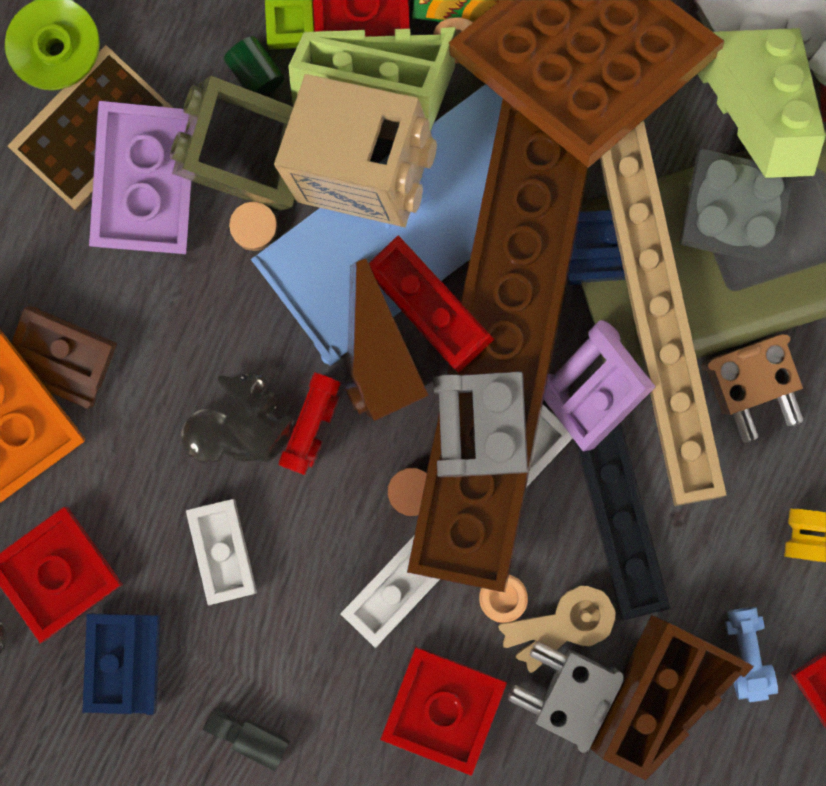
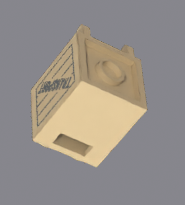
M305 74L274 165L298 203L406 228L410 212L416 213L420 206L423 193L420 181L424 168H431L434 162L437 141L432 137L429 129V119L425 118L419 98ZM378 137L394 140L386 165L370 162Z

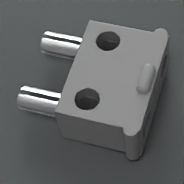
M536 642L533 645L535 649L561 662L559 663L531 649L530 656L556 669V672L543 698L517 685L511 689L513 693L539 706L512 693H509L508 700L534 713L535 724L577 745L580 752L585 753L587 750L589 751L624 681L623 674L615 666L609 669L567 648L565 654H562L540 642ZM576 667H586L583 676H572L573 670ZM560 710L564 712L560 720L554 721L550 719L554 711Z

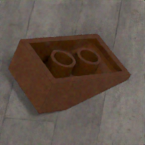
M364 258L350 265L347 373L351 382L344 385V388L354 410L359 415L366 412L367 416L376 421L429 395L367 259Z

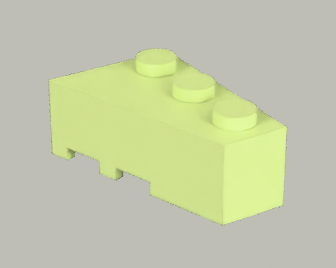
M800 28L713 32L724 40L723 49L697 75L703 83L708 82L718 96V107L723 114L729 113L737 125V136L764 177L814 176L826 135Z

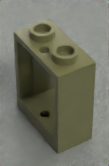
M213 76L204 79L198 86L192 85L183 112L189 115L184 133L181 131L177 133L170 151V159L175 161L172 174L250 202L263 203L276 211L292 208L294 196L274 163L293 106ZM217 98L285 123L267 185L198 162Z

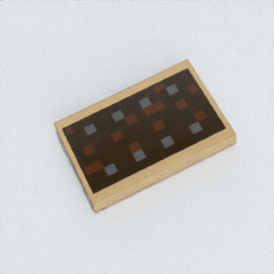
M106 45L99 51L91 71L78 83L62 89L8 145L23 162L78 213L92 200L99 101L173 108Z

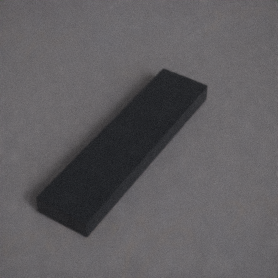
M620 422L594 449L582 451L576 441L575 445L621 619L625 621L671 608Z

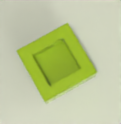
M265 0L266 33L269 50L297 48L304 32H315L313 0Z

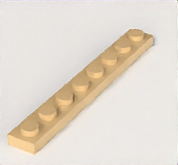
M643 120L600 157L645 372L655 385L650 395L674 506L724 497L726 496V490Z

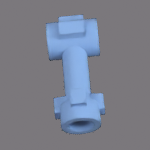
M757 607L727 611L729 621H725L727 634L737 635L741 659L754 665V668L745 677L740 676L734 682L736 696L738 700L747 699L748 702L768 700V695L778 694V685L773 665L762 666L756 631L765 629L763 617L758 616Z

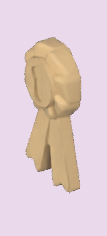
M580 585L567 591L560 597L555 614L500 623L498 628L505 635L503 640V647L505 648L535 640L517 651L515 655L518 660L526 662L528 671L532 673L543 663L530 656L531 649L550 657L533 647L536 642H540L556 651L566 641L581 646H592L610 635L616 612L605 592L590 586Z

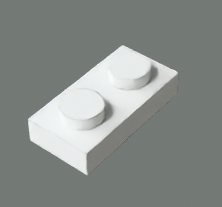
M235 499L186 510L207 604L212 605L256 594V585Z

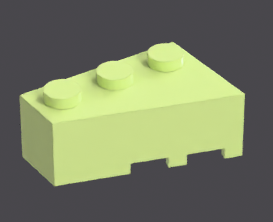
M456 27L441 28V35H410V29H395V36L365 37V30L304 32L288 66L293 106L304 75L308 74L419 98L425 118L429 119V129L431 132L455 69V59L450 56L449 41L456 37Z

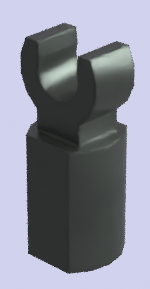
M217 708L211 711L203 727L204 731L234 744L232 750L273 771H276L290 740L249 719L242 723Z

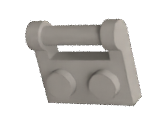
M522 372L433 377L434 393L439 394L442 460L437 461V477L528 473ZM473 392L476 459L462 460L458 393Z

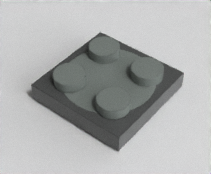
M700 149L696 156L679 245L774 266L779 258L794 177L765 178L753 160Z

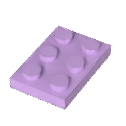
M99 101L90 247L186 254L191 181L172 174L175 161L170 159V151L175 136L179 131L184 133L189 115L184 113L183 109Z

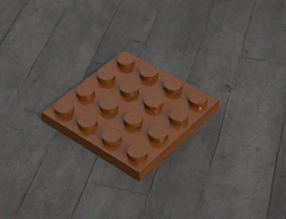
M501 0L449 41L450 56L589 168L717 57V53L723 49L724 40L671 0Z

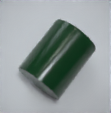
M255 36L247 37L235 44L223 58L242 87L258 94L269 95L285 79Z

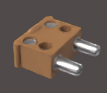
M773 335L704 360L701 364V369L707 371L722 414H733L742 442H751V440L754 441L758 438L749 408L778 398L787 426H795L803 422V417L794 395L795 391L803 389L787 345L790 342L788 335ZM777 370H780L782 373L780 383L775 379ZM732 386H735L738 390V395L734 400L730 396Z

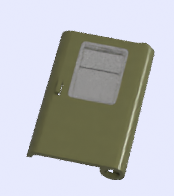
M826 136L815 175L793 178L779 258L774 266L679 245L694 166L657 178L696 359L826 317ZM747 149L729 154L753 160ZM605 194L583 201L580 212L611 210L608 195ZM626 280L581 283V288L594 324L600 320L611 324L619 333L622 345L646 374ZM601 354V358L604 364L607 360Z

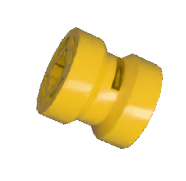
M790 509L788 524L792 527V536L785 544L784 557L826 563V512ZM800 530L824 533V537L800 534Z

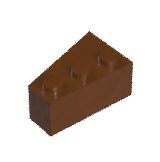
M651 615L623 671L624 681L590 749L601 759L646 781L690 735L688 731L708 710L712 712L722 701L720 697L740 676L745 677L754 668V665L669 622Z

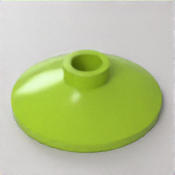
M35 0L27 4L14 16L5 36V53L12 70L27 84L43 90H60L81 81L93 68L100 47L99 32L94 20L82 6L71 0ZM54 44H64V49L60 54L56 56L50 55V48Z

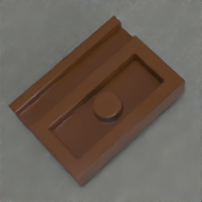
M33 306L23 309L11 343L50 393L87 409L95 405L97 392L103 384L117 343Z

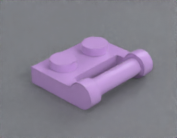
M603 320L598 321L589 330V339L554 375H548L544 395L545 402L582 451L594 449L655 388V385L620 342L621 338L617 330ZM602 354L607 361L570 398L568 388Z

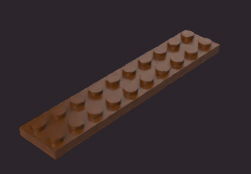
M502 99L461 302L495 340L459 373L449 364L447 375L463 376L522 372L528 473L437 477V461L442 460L439 411L407 573L506 593L589 168L504 99ZM473 392L458 393L461 459H476Z

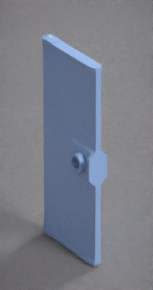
M486 84L434 122L431 134L433 139L437 141L435 159L431 168H424L420 181L423 187L421 203L416 213L410 212L406 228L319 208L251 259L313 341V345L321 354V360L330 367L348 351L350 265L364 258L369 263L398 235L441 281L470 260L503 99ZM389 155L380 161L379 164L386 165ZM379 286L394 317L401 310Z

